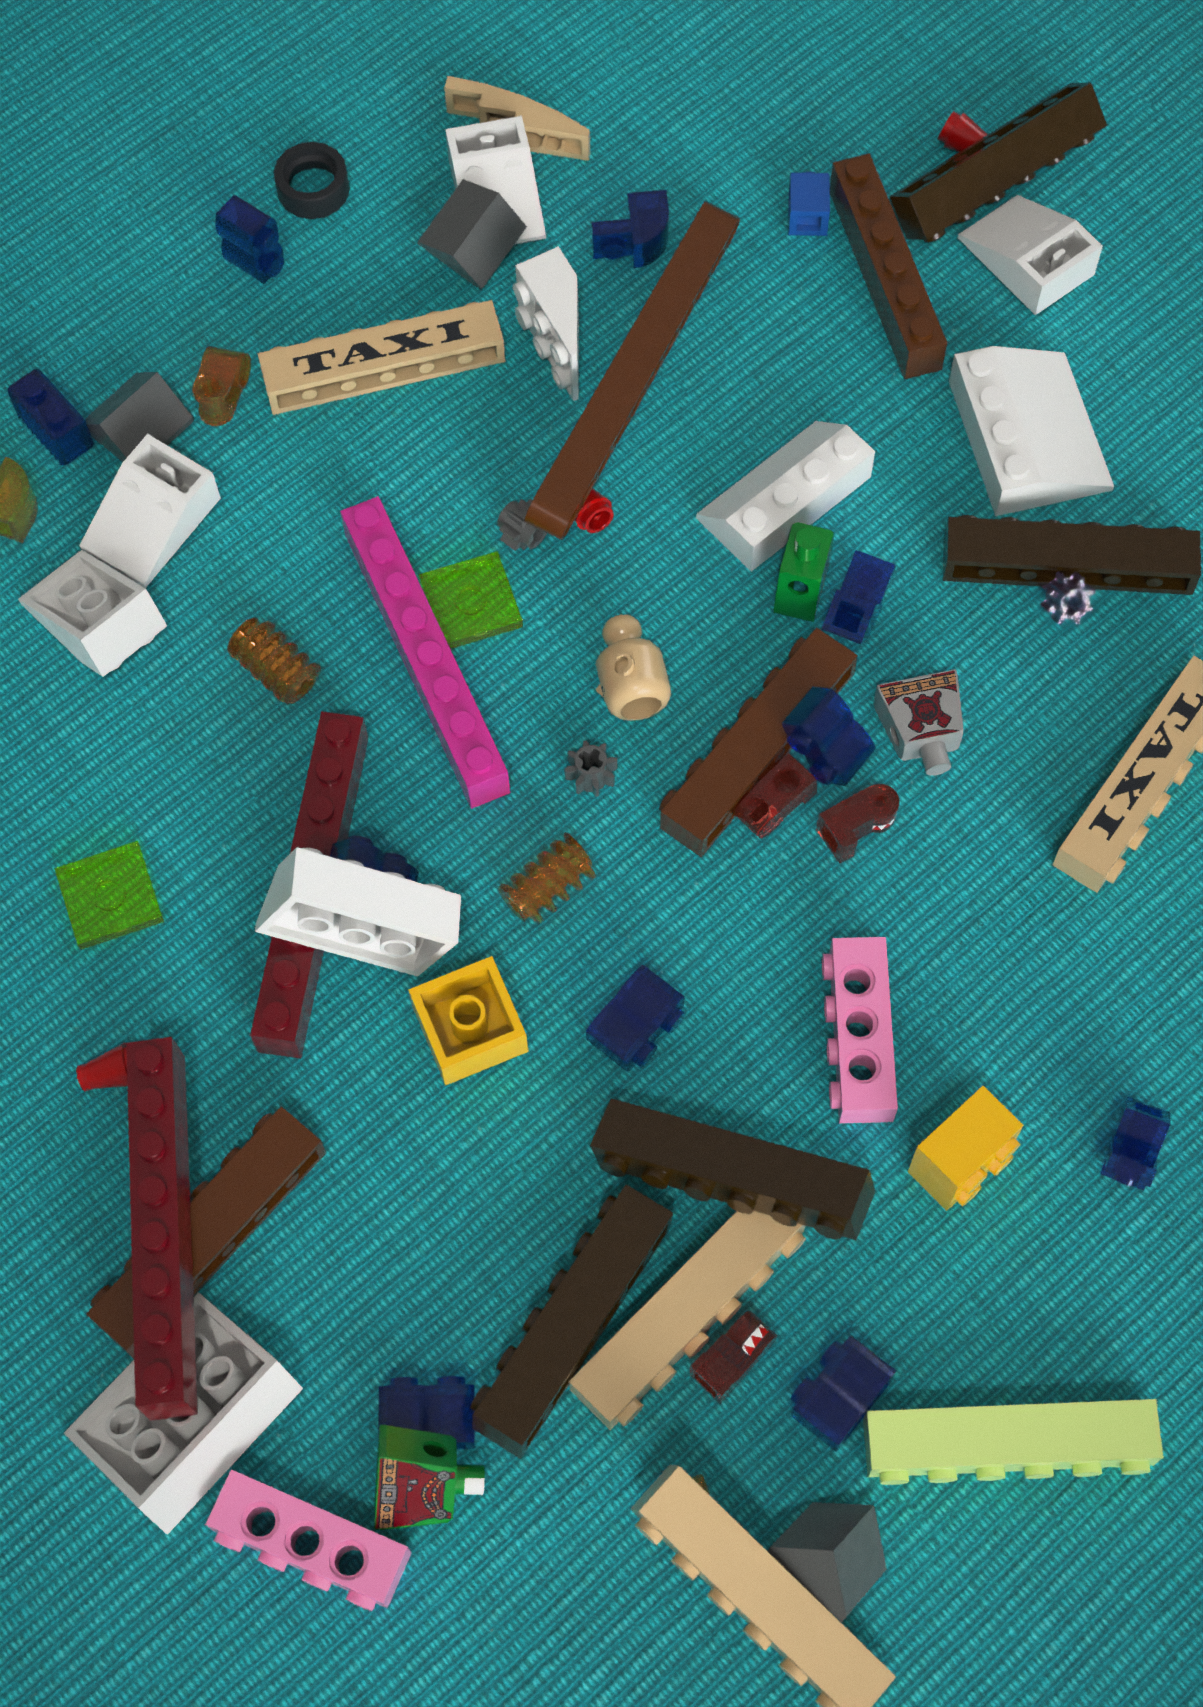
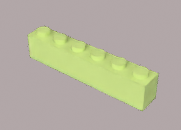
M1156 1399L867 1411L863 1419L868 1477H880V1484L883 1485L905 1484L909 1482V1476L928 1475V1482L931 1483L957 1481V1474L976 1473V1479L979 1481H994L1005 1479V1472L1024 1471L1025 1478L1041 1479L1053 1477L1054 1470L1072 1469L1073 1476L1089 1477L1101 1475L1102 1468L1121 1467V1474L1137 1475L1151 1472L1150 1466H1154L1163 1459Z

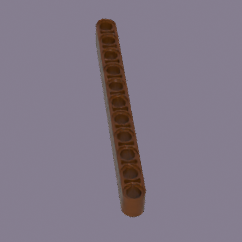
M707 201L703 203L537 491L524 522L560 540L565 538L730 245L740 223V217Z

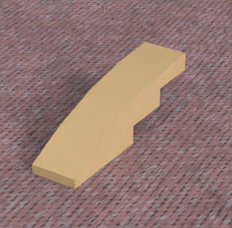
M452 76L447 77L444 87L447 113L479 118L480 123L522 116L530 152L589 161L590 130L571 118L514 92L485 83Z

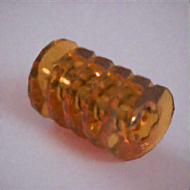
M258 618L247 619L237 628L229 640L227 647L229 655L239 660L240 665L244 669L250 670L251 675L261 681L267 690L273 691L275 698L285 702L287 705L294 704L313 687L320 675L321 666L315 662L308 665L310 661L309 655L305 652L297 654L298 645L292 641L286 643V634L282 631L275 632L276 628L273 622L268 620L259 625Z
M566 832L563 834L564 842L554 840L551 843V853L547 851L538 853V864L534 862H527L525 864L524 872L526 876L521 873H514L510 878L512 887L507 884L498 886V891L505 903L524 922L527 918H531L541 924L543 922L539 911L541 907L546 908L552 913L557 911L552 899L555 895L565 902L569 901L570 897L565 888L568 884L581 891L583 885L579 875L583 874L591 880L596 878L591 859L582 846Z

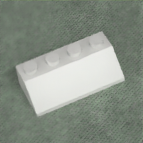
M815 421L698 512L696 519L752 572L787 544L793 523L799 522L811 525L871 478L875 450L848 425Z
M296 847L277 867L258 916L255 932L419 976L458 943L461 895L446 891L440 885L422 884L405 879L399 873H384L364 867L358 861H343L329 857L314 848Z

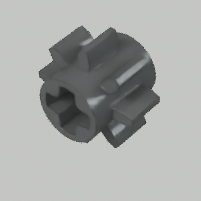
M531 498L527 502L523 499L519 503L511 501L504 507L498 517L497 525L500 527L499 530L504 533L500 540L515 551L519 547L523 550L527 547L534 549L543 541L547 534L524 522L532 502Z
M583 741V747L577 753L568 751V762L572 766L564 769L565 779H576L577 794L584 790L593 792L598 797L599 790L605 784L611 787L615 785V776L612 771L618 769L617 757L607 758L605 743L598 747Z

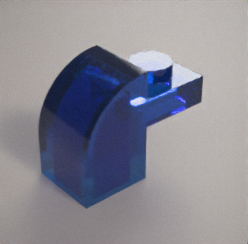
M667 191L627 193L628 219L591 222L593 259H617L623 256H632L634 268L644 267L657 260L665 251L669 238Z
M856 550L841 589H837L822 630L858 644H864L880 614L883 599L897 565Z
M1127 1096L1105 1153L1100 1174L1143 1191L1146 1186L1150 1187L1157 1171V1157L1171 1124V1112Z

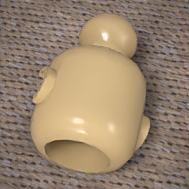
M631 615L614 616L605 623L602 631L603 639L608 647L600 653L596 660L600 681L596 691L604 698L609 712L615 717L628 721L650 718L667 706L671 696V687L662 653L656 644L641 638L642 628L636 618Z

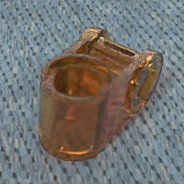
M211 346L205 349L199 372L192 387L193 395L199 402V415L205 424L211 426L224 425L234 416L242 390L250 376L251 359L249 353Z

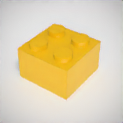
M492 956L408 989L412 1007L445 1086L529 1052L526 1032Z
M982 1086L917 1146L908 1173L946 1211L956 1202L963 1207L981 1190L982 1186L980 1184L986 1179L989 1171L996 1176L1013 1160L1014 1156L1012 1154L1021 1145L1017 1138L1024 1125L994 1095Z

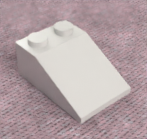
M84 550L79 551L18 599L21 605L81 663L102 677L120 667L126 658L141 646L150 643L155 635L167 627L146 588Z

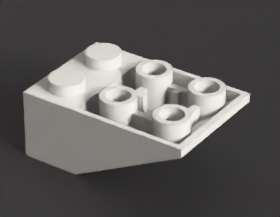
M522 116L445 129L448 158L455 189L464 179L498 192L527 226L515 244L546 239L531 153Z
M1019 195L958 234V239L1034 315H1037L1095 275L1102 250V245L1077 220Z
M558 246L515 265L517 283L513 284V290L518 300L515 314L522 329H529L534 336L533 343L539 357L542 360L547 358L550 362L552 376L559 389L566 388L572 400L575 401L579 399L578 284L576 273Z
M147 434L121 464L80 543V548L146 588L221 499L213 473Z

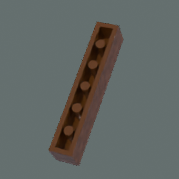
M870 153L833 162L830 195L904 380L942 370L947 340Z
M817 627L807 639L804 637L799 638L789 652L788 658L790 659L782 669L775 667L767 676L763 684L764 690L756 699L750 697L743 704L737 715L738 721L731 729L725 727L719 732L712 743L711 748L713 750L704 760L698 758L691 765L685 776L687 781L678 791L672 789L664 797L659 806L661 811L660 829L702 858L854 676L858 655Z
M282 1106L273 1115L268 1113L263 1116L255 1125L252 1131V1138L242 1148L238 1146L231 1150L221 1163L222 1170L210 1182L206 1180L199 1184L190 1195L194 1296L326 1154L322 1141ZM131 1256L124 1266L123 1270L125 1273L113 1286L110 1284L104 1286L94 1296L90 1303L92 1308L86 1315L134 1359Z

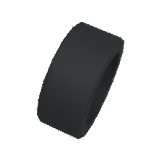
M299 143L287 149L277 159L273 171L279 201L286 211L300 218L317 219L327 217L338 211L346 202L350 188L345 160L338 150L324 143ZM307 169H323L333 174L335 178L328 187L317 192H300L289 185V182L296 174Z

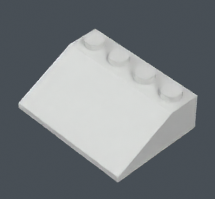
M991 346L954 354L949 384L995 516L1113 491L1114 484L1064 352Z
M199 1292L194 1297L198 1414L150 1421L135 1407L133 1360L64 1432L166 1534L181 1521L303 1389L273 1356Z

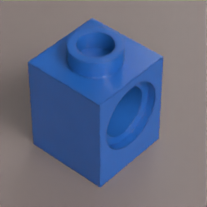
M790 173L788 235L827 236L830 216V173Z

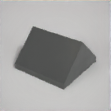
M463 179L417 244L479 290H482L527 226L498 192Z
M136 372L79 425L82 430L124 462L147 434L168 446L194 422V419L158 372Z
M812 1502L767 1551L840 1622L848 1616L887 1569L874 1505Z

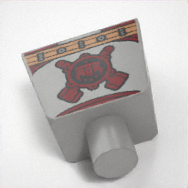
M956 669L877 685L873 705L898 757L904 761L922 757L927 775H939L950 770L951 763L947 752L957 750L960 747L963 736V720Z

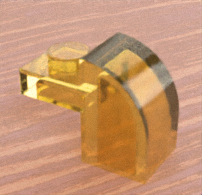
M5 457L0 466V536L23 543L37 516V499L23 468L14 460Z

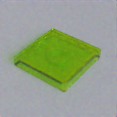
M498 551L419 574L422 590L450 649L523 627V620Z
M138 841L54 868L80 950L165 922Z

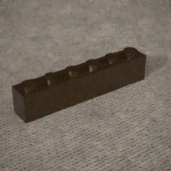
M1092 83L1067 84L890 195V200L906 238L920 239L926 243L939 239L946 233L945 228L951 224L961 223L975 216L976 208L984 203L990 204L1002 199L1006 195V189L1032 180L1036 176L1035 171L1039 168L1056 164L1066 157L1065 152L1069 149L1081 147L1095 139L1094 134L1106 127L1107 123Z
M962 515L959 517H948L944 534L943 581L1193 595L1201 576L1200 531L1186 530L1183 527L1177 526L1161 529L1145 528L1138 524L1107 526L1098 522L1071 524L1051 519L1035 522L1020 521L1013 517L981 519L973 515Z
M612 1098L590 1144L600 1168L613 1176L624 1177L625 1174L639 1177L648 1185L658 1189H666L667 1186L684 1190L688 1196L699 1201H709L711 1198L725 1202L729 1207L741 1213L751 1214L753 1211L767 1214L773 1220L785 1226L794 1227L798 1223L812 1227L819 1234L830 1239H840L843 1236L857 1240L875 1194V1187L869 1169Z
M628 1185L624 1186L618 1197L611 1194L606 1199L597 1216V1219L601 1220L600 1224L593 1234L586 1231L573 1251L572 1255L577 1259L569 1271L561 1268L556 1274L547 1293L552 1295L543 1309L536 1306L532 1310L522 1328V1331L526 1333L525 1337L517 1348L510 1345L506 1349L496 1367V1370L501 1373L491 1387L484 1384L473 1399L470 1409L474 1411L472 1429L519 1459L523 1457L566 1391L569 1381L577 1374L669 1232L673 1212Z

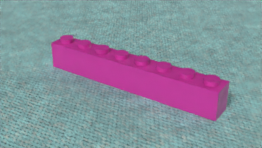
M379 496L341 510L340 513L347 541L470 808L473 809L510 794L509 776L506 766Z

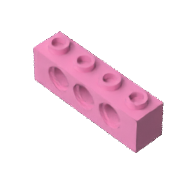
M886 937L832 938L829 954H822L823 980H831L832 995L825 996L824 998L825 1022H833L834 1038H827L828 1065H836L837 1081L829 1083L830 1108L838 1109L839 1123L894 1122L898 1105ZM849 981H858L866 987L867 991L861 994H854L849 992L844 984ZM852 1023H861L868 1028L870 1033L863 1037H857L848 1031L847 1026ZM857 1065L864 1066L871 1071L872 1077L867 1080H858L851 1075L849 1069Z
M234 1470L230 1471L205 1524L217 1533L214 1538L216 1543L239 1553L243 1545L261 1552L257 1559L259 1562L281 1572L285 1571L287 1564L304 1571L301 1580L328 1592L331 1584H334L349 1591L346 1597L347 1601L369 1611H373L376 1603L388 1608L411 1556L410 1549L403 1544ZM263 1512L273 1513L275 1516L273 1530L265 1536L253 1535L252 1523L255 1517ZM307 1531L318 1533L319 1545L316 1551L308 1556L298 1555L295 1550L297 1538ZM351 1550L360 1551L364 1557L361 1570L350 1576L341 1574L339 1571L341 1557Z

